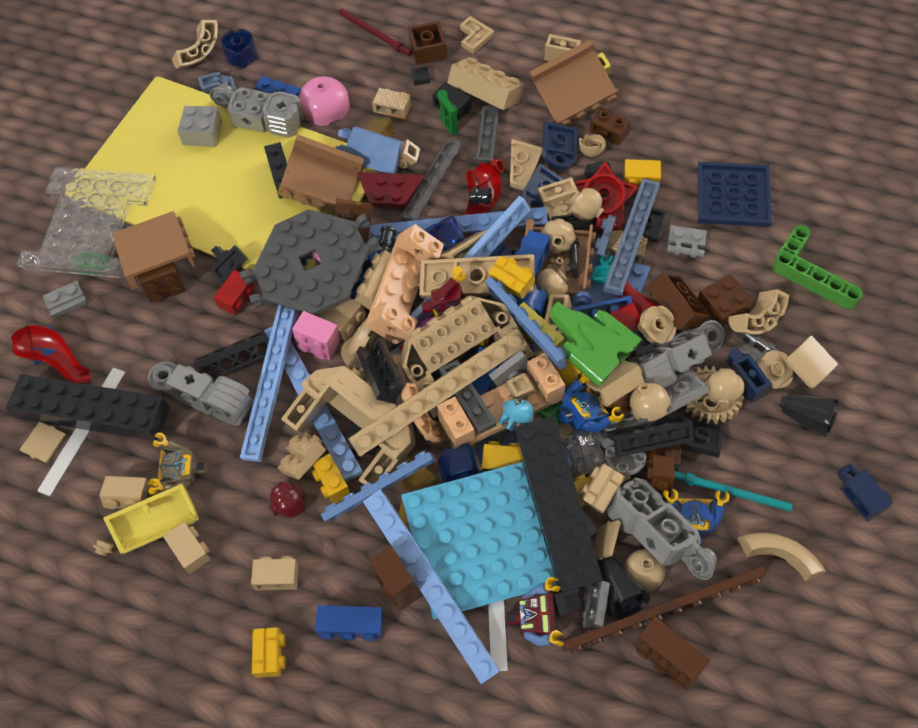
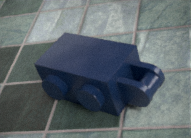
M732 349L727 357V362L730 365V369L742 378L744 382V395L750 403L766 396L772 386L771 381L750 354L743 356L738 349Z
M848 464L837 471L838 477L844 483L840 490L867 522L886 511L893 504L889 494L881 489L874 476L866 470L859 473L852 464Z

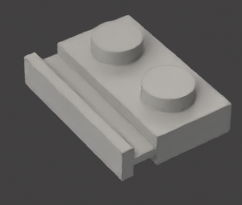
M78 281L43 295L53 319L88 304Z

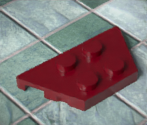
M358 172L357 174L368 202L372 206L405 208L410 202V198L417 192L420 183L425 181L424 175L369 172Z

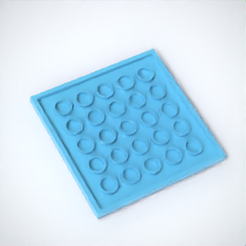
M522 462L401 495L411 535L461 611L526 594L533 588L545 583L549 577L555 578ZM431 608L433 619H437V615Z

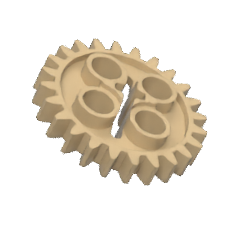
M704 366V370L697 367L696 372L690 370L705 384H707L709 377L714 372H719L716 371L715 366L711 370L707 366ZM706 393L684 405L687 406L685 412L692 411L691 417L699 416V422L705 418L707 424H709L710 420L717 424L719 419L725 423L727 418L731 420L733 415L738 414L743 404L744 396L737 402L730 403L728 407H721L707 396Z

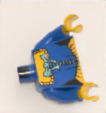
M582 373L579 380L576 379L565 390L562 397L563 404L559 408L561 412L559 414L560 422L562 424L569 423L575 431L584 430L597 433L610 426L612 421L621 422L624 414L620 416L615 415V413L620 411V407L613 408L610 415L587 385H582L583 383L591 382Z
M672 489L673 495L668 497V491L664 490L663 497L667 499L666 504L669 502L699 532L697 543L702 547V538L708 537L711 532L715 531L722 520L725 508L723 503L729 500V493L726 491L725 497L719 499L720 490L716 491L715 497L718 501L715 503L714 499L678 498V492Z

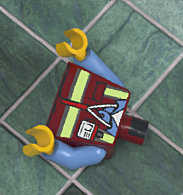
M549 577L545 583L523 595L522 599L518 601L519 611L506 612L507 625L520 624V635L537 646L555 644L561 647L564 645L563 642L557 641L558 637L564 636V634L556 630L553 593H550V590L555 592L560 590V586L553 587V583L558 581L557 578Z

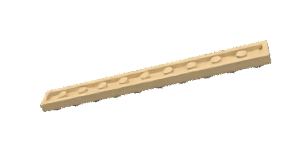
M516 328L349 437L348 439L357 454L362 456L527 346L519 330Z

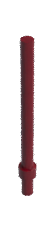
M339 9L338 13L391 45L397 52H402L407 56L412 55V50L405 47L402 42L395 41L346 10Z

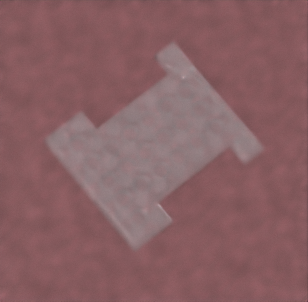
M55 166L45 195L47 198H57L59 202L40 250H22L16 264L17 267L26 270L123 278L124 272L120 259L112 258L116 247L112 233L122 230L130 205H148L156 181L155 175Z

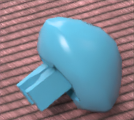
M507 400L503 402L504 414L498 423L505 426V423L509 421L506 428L513 431L517 423L523 425L532 422L534 409L530 402L526 400Z

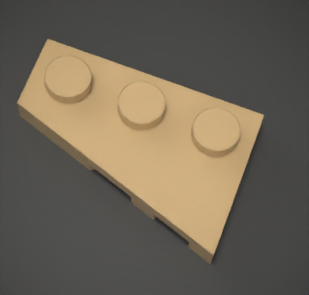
M511 139L510 187L519 190L525 188L540 162L542 147Z

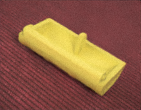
M181 483L107 515L103 519L120 554H125L162 538L183 522L189 526L199 520V517L185 485Z

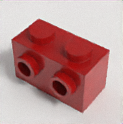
M233 270L213 298L218 308L236 316L244 308L249 296L254 294L256 286L254 281L246 285L245 281L241 278L240 272Z

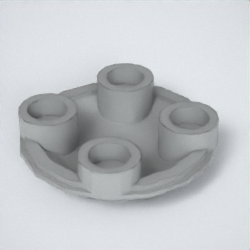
M614 444L608 447L605 452L607 465L622 475L630 476L636 474L643 469L646 463V452L617 457Z

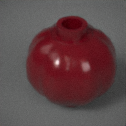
M290 481L280 482L273 487L270 493L271 505L269 508L275 516L279 514L285 518L296 517L303 511L306 504L303 498L307 495L298 483L293 485Z

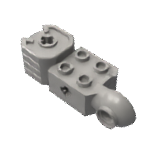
M221 84L209 92V96L215 104L228 108L233 126L260 132L268 130L272 134L291 137L297 134L301 120L304 119L300 99L295 94L280 91L267 93L243 87L234 91L232 87L226 84Z
M706 321L695 329L676 334L669 342L655 345V351L641 356H634L628 359L627 362L636 364L641 368L644 383H655L665 388L677 380L675 371L679 373L685 372L693 364L703 363L705 358L712 355L711 352L719 349L724 341V329L717 321Z
M160 362L148 374V381L153 388L165 391L177 401L208 415L211 414L233 426L240 425L250 406L254 403V399L248 395L250 390L244 385L224 376L217 377L215 382H213V378L206 373L200 374L190 366L184 367L180 364L176 366L171 362Z
M634 478L633 481L627 482L622 490L620 487L617 488L615 495L608 505L607 513L613 521H621L620 529L623 532L633 534L661 565H671L682 560L690 572L697 578L708 580L713 576L717 562L714 552L709 548H702L697 543L699 532L669 502L666 504L662 500V496L646 480Z

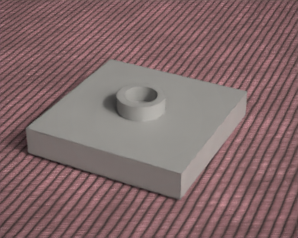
M519 351L491 372L489 376L496 386L499 387L522 373L526 374L528 359L522 351Z

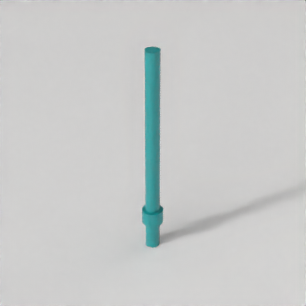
M675 471L674 479L683 481L686 485L693 486L694 484L715 491L720 490L722 493L727 491L729 495L790 512L792 510V503L695 477V474L689 472L685 474Z

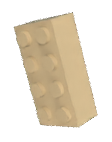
M471 57L452 64L447 82L502 110L519 103L524 84L519 82L517 78L508 77L504 72L491 69V66L481 64Z

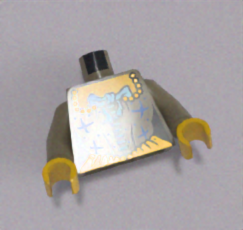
M163 433L155 435L156 438L161 439V442L154 440L153 445L155 447L163 445L164 448H161L158 479H151L148 482V485L156 487L149 488L148 492L150 494H155L157 491L161 493L181 483L187 489L195 484L196 474L207 473V463L197 462V458L192 450L173 440H166Z

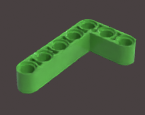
M804 225L796 226L778 252L773 263V270L777 274L845 309H854L862 298V290L799 257L810 236V230Z

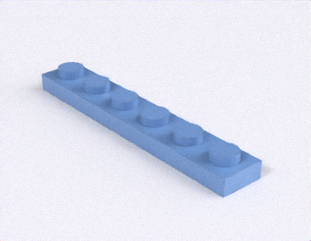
M489 277L485 281L488 291L499 303L506 305L511 316L560 370L567 366L565 352L560 347L556 348L552 344L554 341L547 333L543 334L540 331L541 327L536 320L531 321L528 318L529 314L524 307L521 306L519 308L517 306V301L511 293L506 294L505 288L500 281L495 282L492 277Z
M423 451L414 457V461L410 463L406 461L398 465L395 472L391 474L387 472L379 476V481L372 484L370 482L361 487L362 491L357 494L353 492L343 497L344 501L338 505L333 503L325 508L326 511L321 514L324 522L335 520L361 505L365 499L379 489L385 491L436 461L433 453Z

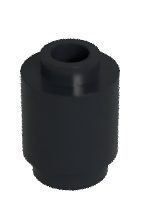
M605 161L587 164V168H584L585 177L590 179L594 176Z

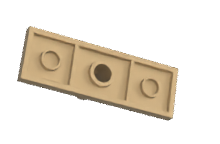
M534 254L503 256L505 258H513L521 268L526 266L531 269L535 278ZM500 256L421 260L419 296L421 298H431L432 290L440 288L450 277H454L452 269L455 266H460L466 274V278L463 281H457V283H460L465 296L485 298L492 295L488 291L485 281L489 278L488 272ZM534 284L527 293H534ZM506 289L504 290V291L506 292V294L511 293V292H509V291L506 290Z

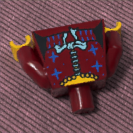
M455 266L452 269L453 278L450 277L443 286L431 291V301L422 302L423 313L434 312L435 317H439L444 314L446 309L457 306L461 303L462 299L468 297L464 295L460 283H457V281H463L466 278V274L460 266Z

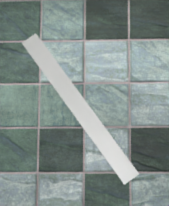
M113 368L101 387L115 389L125 372ZM78 428L74 430L37 490L38 492L48 496L52 494L90 430Z
M504 600L488 604L490 655L500 671H508Z

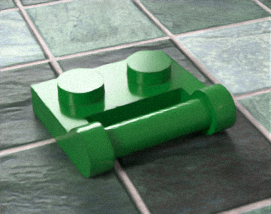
M440 90L437 93L438 100L440 101L439 119L451 135L457 134V125H459L457 107L449 101L447 92Z

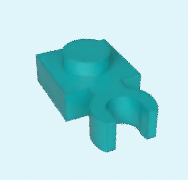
M613 255L610 256L608 261L604 256L600 258L601 266L595 267L591 278L593 285L606 283L614 261Z

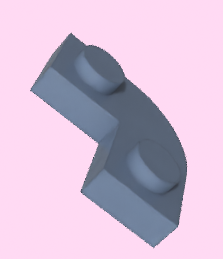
M220 72L198 77L202 92L204 93L210 92L211 89L221 84L229 85L234 91L237 90L233 78L221 75Z
M609 214L608 219L604 218L601 229H604L602 238L597 239L595 245L599 255H605L616 216Z

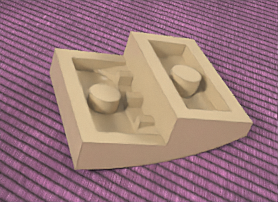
M572 177L538 188L543 206L546 207L549 221H551L553 216L573 215L571 211L573 205L570 201L577 188Z
M812 335L784 360L810 389H813L838 365Z

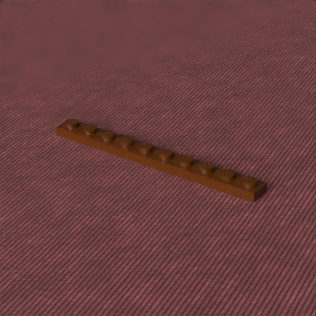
M763 566L565 640L563 641L564 645L562 648L564 651L570 650L571 653L582 650V645L590 642L591 646L603 642L602 637L609 634L611 638L624 634L622 630L630 627L632 631L643 627L642 622L650 619L651 621L654 617H657L659 620L664 619L662 614L670 612L671 616L683 611V606L690 605L691 608L703 604L702 599L707 597L710 600L717 599L723 596L721 592L728 589L730 593L742 589L741 585L747 582L749 586L761 582L760 577L766 575Z

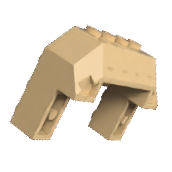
M468 296L462 299L461 303L457 306L446 309L441 316L433 317L427 321V324L423 327H417L412 330L410 335L405 337L399 362L407 380L410 383H415L419 392L434 382L430 373L491 335L495 334L500 339L516 328L519 330L506 305L479 297ZM528 343L527 346L519 350L523 352L527 359L534 355ZM437 406L428 411L433 418L438 416Z
M345 366L316 370L301 384L304 389L281 419L294 430L303 433L324 404L328 402L363 429L398 405L376 400L369 381L361 378L363 374L354 367L351 370ZM413 422L378 444L382 449L359 478L360 482L364 485L370 482L374 484L379 481V476L387 472L391 474L397 470L396 467L402 464L416 445Z

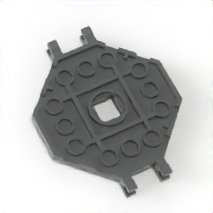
M307 209L274 225L254 269L240 272L241 278L245 281L246 285L256 279L258 280L262 294L249 296L255 308L257 309L265 303L279 304L284 308L294 311H305L317 316L348 301L352 294L351 290L362 272L361 268L364 261H367L369 254L382 250L376 236L365 244L359 233L360 230L371 227L365 213L360 215L356 221H350ZM312 252H317L322 264L305 271L301 259Z

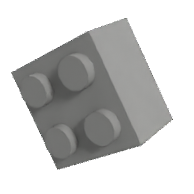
M184 105L178 128V135L183 145L216 147L222 124L218 107Z

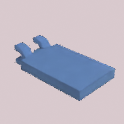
M357 126L353 127L352 130L348 128L339 129L338 136L348 138L347 146L342 144L336 146V149L364 158L362 165L364 167L383 173L396 174L403 141Z

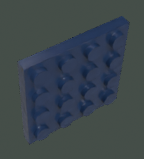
M698 161V223L771 227L769 165Z

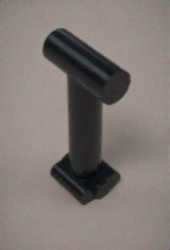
M575 238L570 248V267L573 278L579 277L577 247L580 246L579 238Z

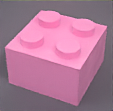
M305 311L302 312L292 329L298 349L303 352L313 353L322 360L325 358L331 361L341 343L336 324Z

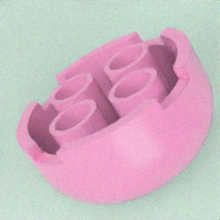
M321 76L311 79L302 87L299 94L303 116L314 125L327 126L338 119L342 120L350 108L346 88L341 82L332 77Z

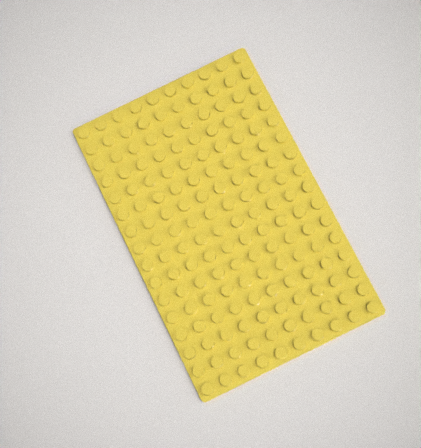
M162 77L154 78L65 194L68 200L132 225L174 211L176 217H181L192 245L191 248L216 257L211 251L215 246H220L225 251L226 249L230 250L236 245L249 258L241 266V268L246 270L254 269L274 225L307 209L331 216L334 215L309 205H303L292 199H279L264 146L281 142L288 164L297 134L285 137L272 134L268 130L260 132L233 126L228 108L215 104L209 94ZM184 105L218 107L222 124L216 147L182 144L178 135V128ZM299 127L297 130L298 135L334 148L341 144L347 146V143L303 127ZM362 166V167H361V170H360V172H369V173H379V172H380V171H377V170H374V169H371V168H367V167H364V166ZM358 178L351 200L361 202L365 192ZM312 252V259H307V266L303 265L305 271L316 266L313 256L315 252Z

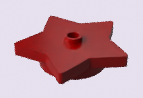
M604 162L590 179L574 183L579 192H582L585 188H592L599 192L601 196H605L606 198H602L601 208L604 210L600 217L608 218L609 214L616 216L615 221L622 223L623 226L624 204L637 191L638 186L621 181L614 175L608 164Z

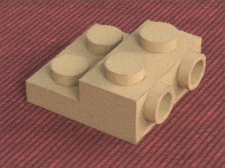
M307 432L303 435L298 434L294 436L286 447L290 454L281 460V464L277 468L281 473L299 480L326 451L321 445L323 443L322 440L316 435L311 436Z

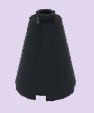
M788 394L786 397H782L779 407L782 408L784 414L820 436L827 437V433H830L837 415L834 409L839 407L840 400Z
M606 557L600 561L599 569L604 582L610 583L607 605L612 617L615 618V615H618L622 619L642 610L640 605L644 602L647 605L650 600L647 590L617 558Z

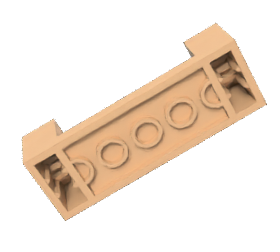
M416 224L398 234L365 323L366 327L395 345L404 341L405 337L410 335L418 321L409 314L420 285L421 260H438L444 245Z
M545 353L528 361L526 376L534 387V392L521 399L530 402L535 414L562 400L565 393V383ZM507 383L480 395L495 419L496 427L479 435L456 397L437 405L439 421L457 452L508 426L509 421L505 423V426L498 423L504 414L503 402L515 399Z

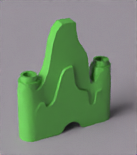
M557 302L549 312L554 324L568 340L561 347L566 354L565 358L598 387L611 375L612 370L619 363H622L642 341L640 337L606 311L599 310L592 319L582 312L571 310Z

